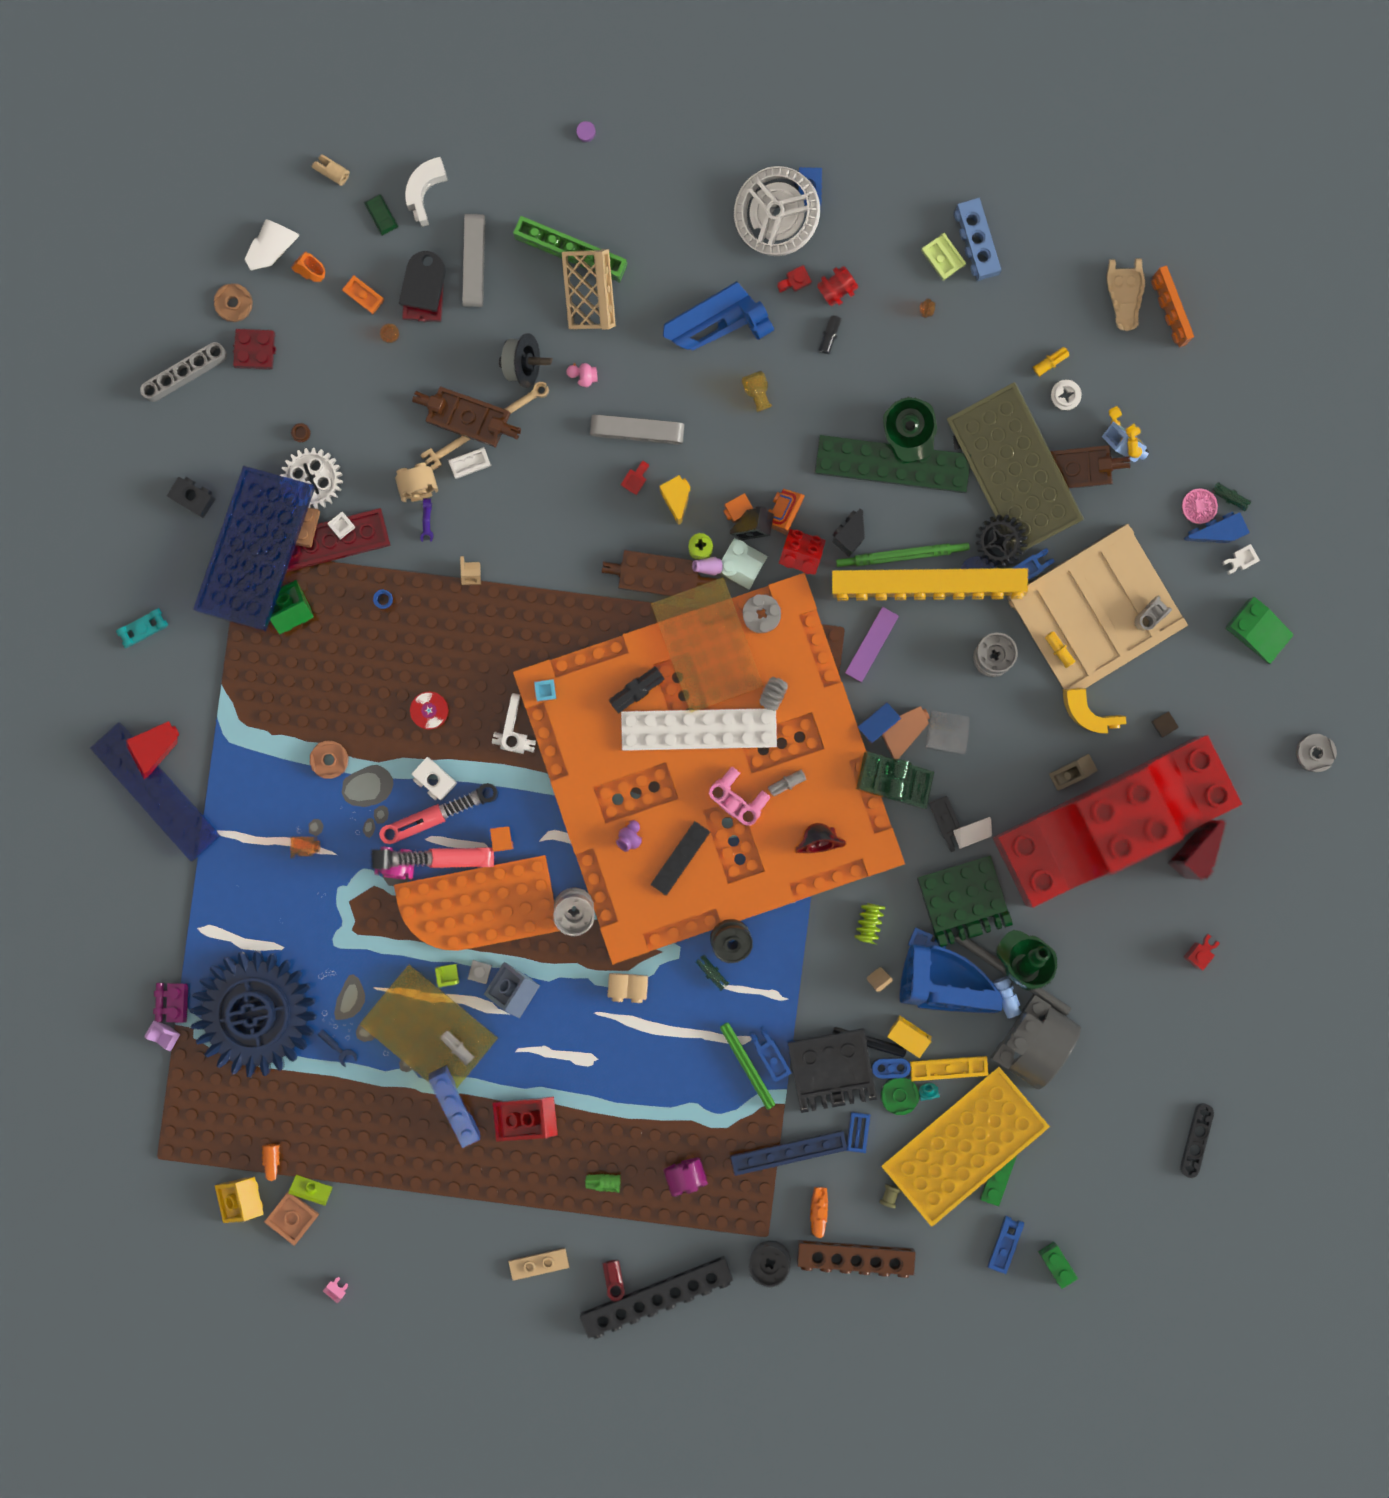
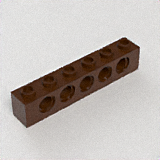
M798 1240L797 1266L805 1271L820 1268L822 1272H832V1269L840 1270V1273L850 1274L851 1271H859L861 1275H870V1272L878 1273L879 1276L888 1277L890 1274H897V1277L909 1278V1275H914L916 1252L914 1248ZM816 1252L823 1255L819 1261L812 1259V1255ZM834 1254H840L842 1256V1259L839 1262H833L831 1260ZM854 1255L861 1257V1261L857 1264L851 1263V1258ZM879 1257V1264L871 1265V1258ZM893 1258L899 1259V1264L896 1267L889 1265L890 1260Z

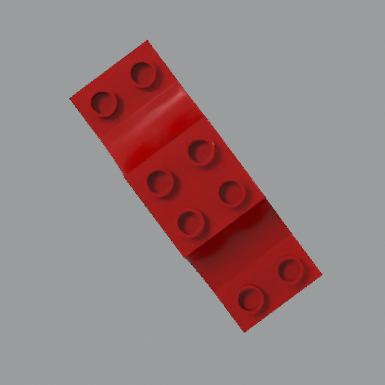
M1203 735L1195 737L992 838L1025 905L1034 908L1079 885L1105 875L1113 874L1182 840L1183 836L1204 823L1243 804L1209 736Z

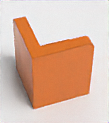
M510 827L490 829L493 852L514 849L513 841H511Z

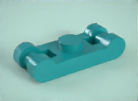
M160 608L116 630L118 637H121L123 640L124 648L131 647L169 626L167 621L162 618ZM153 619H155L157 623L155 626H153L150 622ZM130 631H133L135 635L132 638H130L128 635Z

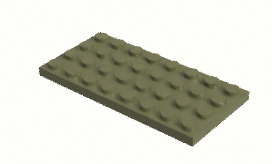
M1016 382L947 418L996 519L999 514L1002 515V518L1005 515H1009V521L1015 517V525L1021 522L1022 525L1019 529H1026L1022 536H1028V539L1023 540V543L1028 545L1027 547H1021V549L1025 551L1084 520ZM999 524L1004 533L1009 534L1013 532L1008 526ZM1016 537L1010 541L1012 551L1016 545Z

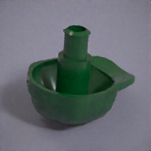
M909 396L895 401L883 416L884 430L888 442L893 445L897 456L902 461L909 462L929 457L933 452L934 436L937 433L936 417L932 405L919 398Z
M1012 930L1002 938L996 948V954L1005 966L1006 975L1022 989L1034 990L1042 988L1054 979L1057 971L1056 952L1040 938L1029 936L1019 930Z

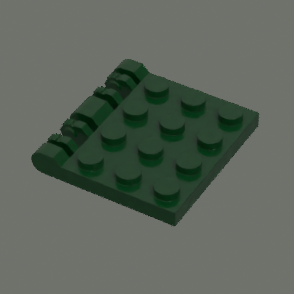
M991 855L917 878L939 947L947 946V939L950 944H954L955 938L950 929L953 927L957 928L960 940H966L962 927L963 924L969 938L983 935L979 919L982 921L985 932H991V926L987 919L989 916L993 917L994 925L998 930L1002 929V924L1005 928L1013 925Z

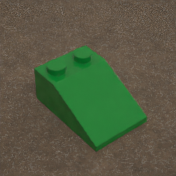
M1256 597L1249 598L1225 627L1226 630L1268 664H1271L1294 635Z

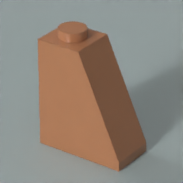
M921 706L900 715L901 719L882 734L893 761L901 757L929 724V714Z

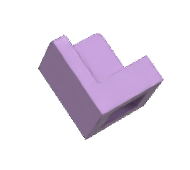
M153 1021L144 1037L147 1040L157 1042L165 1050L171 1051L180 1034L169 1025Z

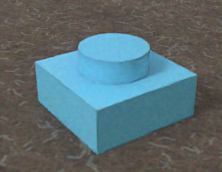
M553 679L534 682L537 702L556 699Z

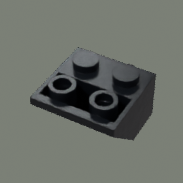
M859 509L857 512L853 510L845 520L846 525L843 526L841 524L832 535L834 537L832 542L849 557L865 538L862 509Z

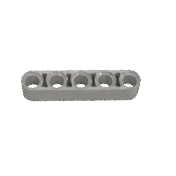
M465 214L463 307H483L484 214Z
M217 342L208 344L144 382L140 387L141 395L150 402L160 400L224 362L227 358L226 350ZM221 349L220 355L213 357V351ZM203 358L204 364L202 366H197L196 362L199 359ZM184 368H187V374L185 376H180V371ZM171 378V383L168 386H164V380ZM150 388H155L154 394L148 396L147 391Z
M592 415L590 435L604 438L683 444L685 424Z

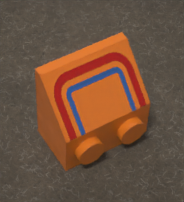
M783 489L781 493L777 492L773 500L776 504L773 510H768L774 514L772 529L787 535L805 495Z

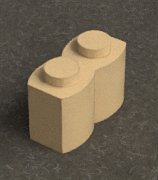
M609 974L608 997H611L612 1001L623 1002V998L631 999L632 1003H643V1000L647 999L648 975Z

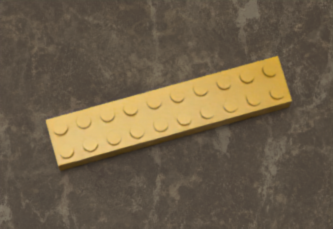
M1028 568L832 571V594L837 601H849V598H856L857 601H867L868 597H875L877 601H885L887 597H895V600H906V597H914V600H926V597H933V600H945V597H953V600H964L965 596H972L973 600H982L984 596H991V599L995 600L1003 599L1004 596H1011V599H1023V596H1026L1028 592Z

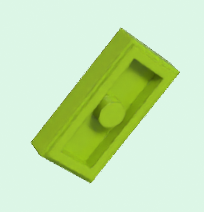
M296 1175L289 1194L326 1206L333 1187Z

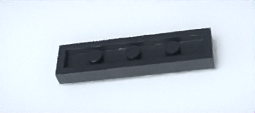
M694 821L651 885L667 896L710 834V831Z

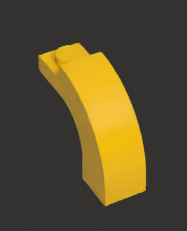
M1063 689L1065 708L1072 720L1079 726L1097 733H1108L1107 726L1110 729L1121 728V724H1126V716L1123 715L1104 717L1094 715L1087 704L1086 689Z

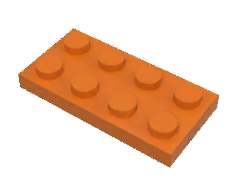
M1166 265L1157 270L1152 276L1151 283L1153 289L1158 292L1160 307L1165 310L1166 323L1172 328L1173 341L1180 348L1187 345L1194 338V334Z

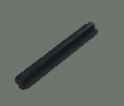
M834 1027L832 1034L849 1030ZM865 1035L867 1047L905 1057L907 1050L902 1046Z

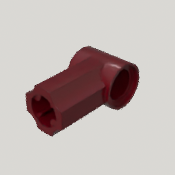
M619 1260L603 1262L607 1295L611 1300L618 1301L625 1292ZM613 1286H618L621 1288V1293L613 1295L610 1289Z

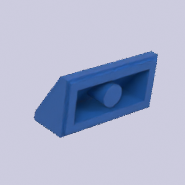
M886 702L862 722L858 729L869 742L873 743L897 723L901 717Z

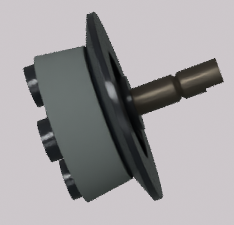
M526 333L519 340L508 339L505 341L502 356L499 358V367L502 368L504 377L508 381H518L522 387L529 388L537 379L540 365H551L553 358H541L536 338L532 334Z

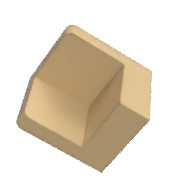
M460 556L462 585L481 584L480 563H465L464 556Z

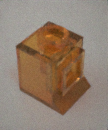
M291 837V859L297 855L314 856V853L320 852V841H317V837Z

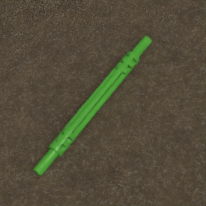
M947 543L855 555L853 558L837 559L836 565L837 567L850 565L858 567L951 555L952 552L968 551L970 547L969 543L954 545Z

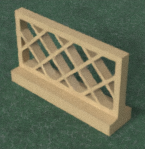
M609 249L563 251L562 263L569 329L602 328V330L615 327ZM588 255H594L595 264L592 267L584 261ZM568 256H574L579 261L574 268L568 263ZM580 264L588 270L584 277L576 271ZM591 273L596 277V284L593 287L586 281ZM572 274L580 280L576 287L570 283ZM582 283L590 289L586 296H583L578 291ZM574 293L582 299L578 306L572 302ZM592 293L598 297V303L595 306L588 300ZM584 302L592 309L587 316L580 310ZM576 312L584 319L581 324H574L573 316ZM594 312L600 316V324H594L589 319Z

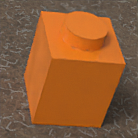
M744 493L726 503L723 512L728 521L732 520L735 523L746 510L753 509Z

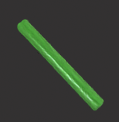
M727 1022L721 1025L720 1030L766 1109L774 1107L775 1102L730 1024Z

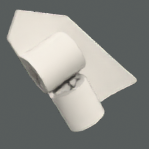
M265 220L258 238L253 240L245 257L250 270L272 266L299 235L275 222Z

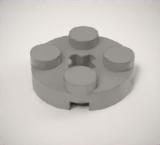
M755 595L745 603L743 620L751 631L767 633L775 629L779 624L781 608L774 598L768 595ZM765 609L767 617L759 619L758 613H756L757 610Z
M1311 734L1304 737L1298 743L1296 755L1303 769L1311 772H1322L1332 766L1337 756V750L1330 738L1322 734ZM1314 748L1321 751L1317 759L1315 756H1312Z

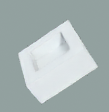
M343 512L327 523L339 539H342L355 528Z

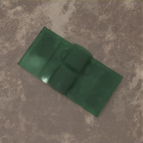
M867 751L864 752L856 789L921 809H927L934 771L914 766L911 762L905 760L891 759Z

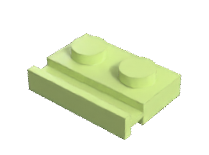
M945 233L921 249L943 281L966 265V262Z

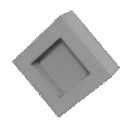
M473 960L468 979L487 984L492 965Z

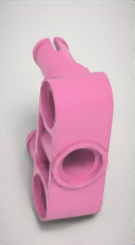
M731 766L722 779L716 780L711 786L709 795L712 800L718 803L732 817L745 825H752L760 817L761 809L771 797L764 791H761L754 801L747 805L743 799L730 791V786L740 774L739 771ZM715 787L723 789L724 793L721 798L713 796L712 790ZM744 812H752L754 819L751 822L744 821Z

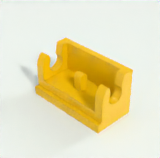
M900 1015L887 1035L888 1038L918 1058L924 1053L932 1039V1036Z

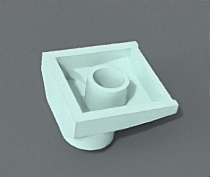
M734 538L721 560L722 571L720 574L750 590L768 556L750 547L745 542Z

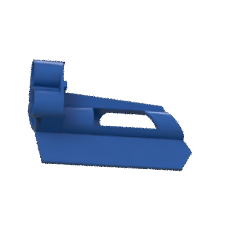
M736 281L666 322L663 326V337L684 349L693 351L748 324L757 340L773 332L774 327L767 317L768 314L760 301L755 303ZM718 323V329L699 340L690 338L712 324Z

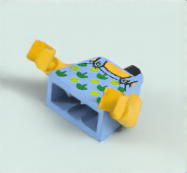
M1118 406L1109 410V415L1112 419L1111 425L1102 438L1116 452L1125 457L1130 456V460L1136 462L1138 459H1146L1149 451L1146 449L1147 446L1136 437L1141 433L1139 427H1136L1135 424L1126 429L1121 427L1120 421L1117 420L1118 417L1122 416Z

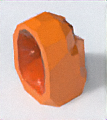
M306 251L291 266L295 273L313 282H321L325 277V268L322 263Z

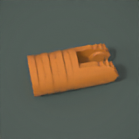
M279 1144L262 1145V1166H265V1176L269 1181L277 1178V1165H280Z

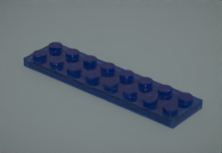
M118 722L90 749L183 854L193 862L221 835L159 765L147 778L143 779L126 747V740L133 736Z

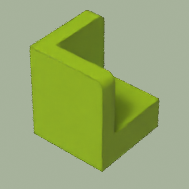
M457 964L435 968L438 987L460 983Z

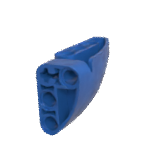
M911 945L909 947L901 977L899 996L901 1003L917 1005L918 1008L942 1011L998 1013L1002 1011V996L987 975L968 959L938 946Z

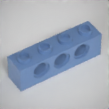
M980 198L957 204L954 217L961 226V229H959L960 237L962 240H965L967 246L965 247V253L967 258L971 259L972 265H970L973 277L976 276L977 281L999 275L1001 267ZM971 218L975 220L976 224L971 226L966 220ZM972 237H979L981 243H974ZM982 254L987 258V261L981 262L977 256Z

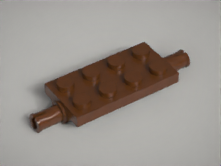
M441 386L435 395L429 396L416 391L414 395H417V397L413 396L412 398L413 403L427 407L428 415L425 421L428 424L495 448L502 434L516 440L519 438L517 434H521L520 427L507 424L510 416L508 410Z
M1110 445L1050 451L1069 489L1112 485L1113 470L1131 468L1130 463H1124L1130 462V456L1112 458Z
M624 550L623 561L620 564L603 561L602 573L619 575V589L694 600L695 591L698 587L715 590L717 578L703 577L698 572H694L692 569L694 560Z

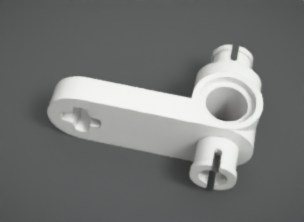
M512 693L503 734L494 732L493 737L498 739L492 738V744L501 745L500 749L524 754V751H530L533 753L535 748L529 745L535 746L536 740H529L527 735L513 732L521 695ZM511 736L517 739V744L514 747L507 745V740Z

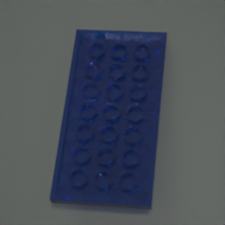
M243 466L196 599L194 611L266 632L315 490L314 485Z

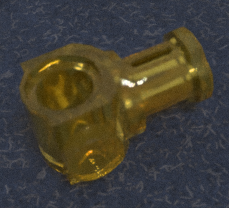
M758 371L743 377L742 384L748 396L753 397L757 407L755 409L756 412L772 407L765 393L768 391L765 374L762 371Z

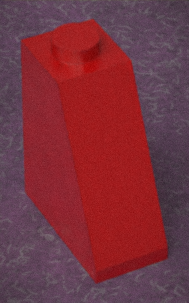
M169 721L126 740V747L143 779L147 778L178 743L179 732L175 725L171 726Z

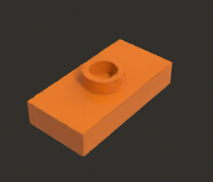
M354 275L342 289L345 294L371 314H374L384 301L382 296Z

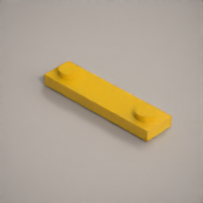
M987 1056L910 1061L911 1081L988 1076Z

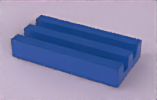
M851 1112L847 1151L866 1153L870 1114ZM858 1117L855 1145L851 1147L854 1119ZM862 1118H866L862 1148H858Z

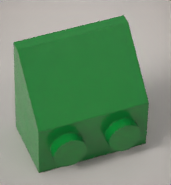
M297 580L262 597L268 617L279 635L314 617Z

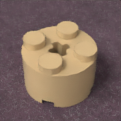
M426 463L416 464L415 468H402L396 471L397 476L395 480L401 501L407 502L406 499H411L412 502L421 501L423 498L431 497L433 491L438 492L433 470Z

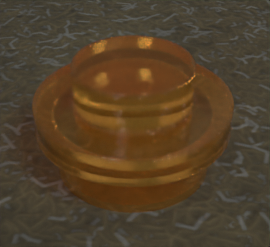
M927 298L920 305V313H922L924 318L932 317L935 311V302Z
M385 324L380 330V336L383 341L393 343L399 337V330L394 324Z

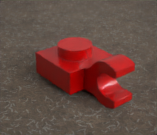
M803 265L786 274L788 279L778 282L777 288L780 293L791 287L796 292L812 284V281Z
M642 461L636 472L630 469L621 486L637 496L647 481L643 475L649 468V464Z

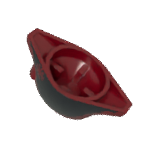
M815 823L806 829L803 841L796 847L795 853L825 852L844 847L846 842L836 836L834 827L829 828L825 824Z

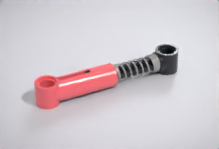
M485 783L476 788L471 794L464 795L462 798L459 797L458 800L454 799L453 802L449 801L448 804L444 803V805L436 804L399 821L385 825L380 830V839L386 844H394L445 822L454 813L458 814L459 811L468 810V807L473 808V805L477 806L495 801L498 797V789L493 784ZM490 787L493 790V795L487 799L484 797L483 791L485 788ZM415 822L417 823V825L400 831V829L405 826H408ZM389 829L395 832V837L392 840L386 837V832Z
M493 848L429 849V851H424L423 853L422 851L418 853L416 851L413 853L411 851L408 853L406 851L403 853L399 851L397 853L396 851L391 852V849L371 850V869H391V867L398 865L402 867L407 865L408 867L409 865L419 866V864H422V866L425 864L430 868L494 867Z

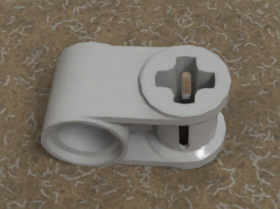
M1159 595L1153 598L1135 618L1134 623L1137 629L1141 631L1153 629L1171 612L1172 609L1160 600L1161 597ZM1144 617H1147L1149 620L1147 627L1142 624Z

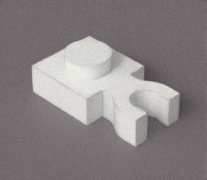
M1250 544L1233 553L1234 559H1227L1222 564L1223 566L1227 563L1232 564V569L1227 571L1228 575H1230L1238 567L1242 571L1260 560Z

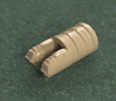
M323 154L319 157V161L322 164L316 161L313 163L312 168L341 186L346 182L350 173L349 170Z

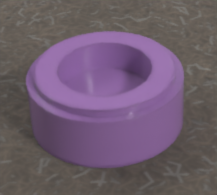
M584 121L577 126V136L581 141L590 142L594 139L596 131L592 123Z

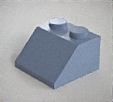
M504 962L484 995L505 1012L520 1018L540 985Z

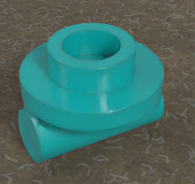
M925 1083L919 1089L921 1101L940 1097L938 1087L933 1083Z

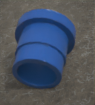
M382 589L374 594L373 602L378 608L386 609L391 606L393 597L389 591ZM383 595L389 597V601L385 605H381L379 602L380 597Z

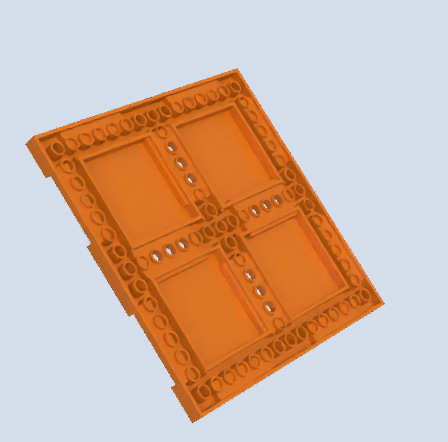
M805 573L513 672L588 893L593 900L594 911L612 965L711 931L725 920L735 919L741 921L905 864ZM755 595H768L774 598L781 608L779 624L770 632L755 633L747 628L744 623V605ZM765 609L757 610L756 613H758L759 619L767 617ZM656 666L665 680L651 689L644 698L636 703H632L622 712L687 710L688 708L694 710L766 709L760 705L763 690L770 678H780L787 683L788 688L779 708L776 710L777 739L784 738L787 741V746L784 749H779L778 747L769 748V752L766 755L759 754L758 748L622 751L621 712L618 714L608 700L622 691L629 682L637 677H641ZM676 672H680L683 675V680L680 683H675L672 680V675ZM553 679L556 699L537 702L534 682ZM682 690L688 691L690 695L686 701H681L678 698V694ZM796 732L804 733L805 740L798 743L795 741L794 734ZM731 766L739 771L740 774L730 786V791L743 799L747 805L752 803L761 791H764L771 797L761 809L760 817L752 825H745L732 817L718 803L712 800L709 795L711 786L716 780L722 779ZM800 769L805 774L807 780L795 785L791 790L787 789L776 796L770 794L768 787L782 780L783 776L787 777ZM652 781H656L660 785V789L654 793L649 790V784ZM635 787L639 788L642 792L638 799H634L630 795L631 790ZM715 787L712 790L714 797L721 798L723 796L722 788ZM615 794L623 796L622 804L615 805L612 798ZM750 811L744 812L743 820L751 822L754 819L753 813ZM725 817H730L733 820L731 828H724L722 826V820ZM635 820L640 825V829L636 834L642 838V842L638 848L629 849L625 852L616 843L619 838V831L626 827L625 822ZM694 821L710 831V834L666 896L654 888L651 883ZM815 823L825 824L829 828L834 827L836 836L846 842L844 847L825 852L795 853L796 847L803 841L806 829ZM732 835L739 838V844L735 847L730 846L728 843V838ZM737 854L745 856L744 864L738 865L735 863L734 858Z

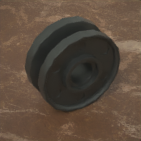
M735 919L725 920L719 923L711 933L713 951L716 957L723 962H740L750 954L753 948L750 931L741 921Z

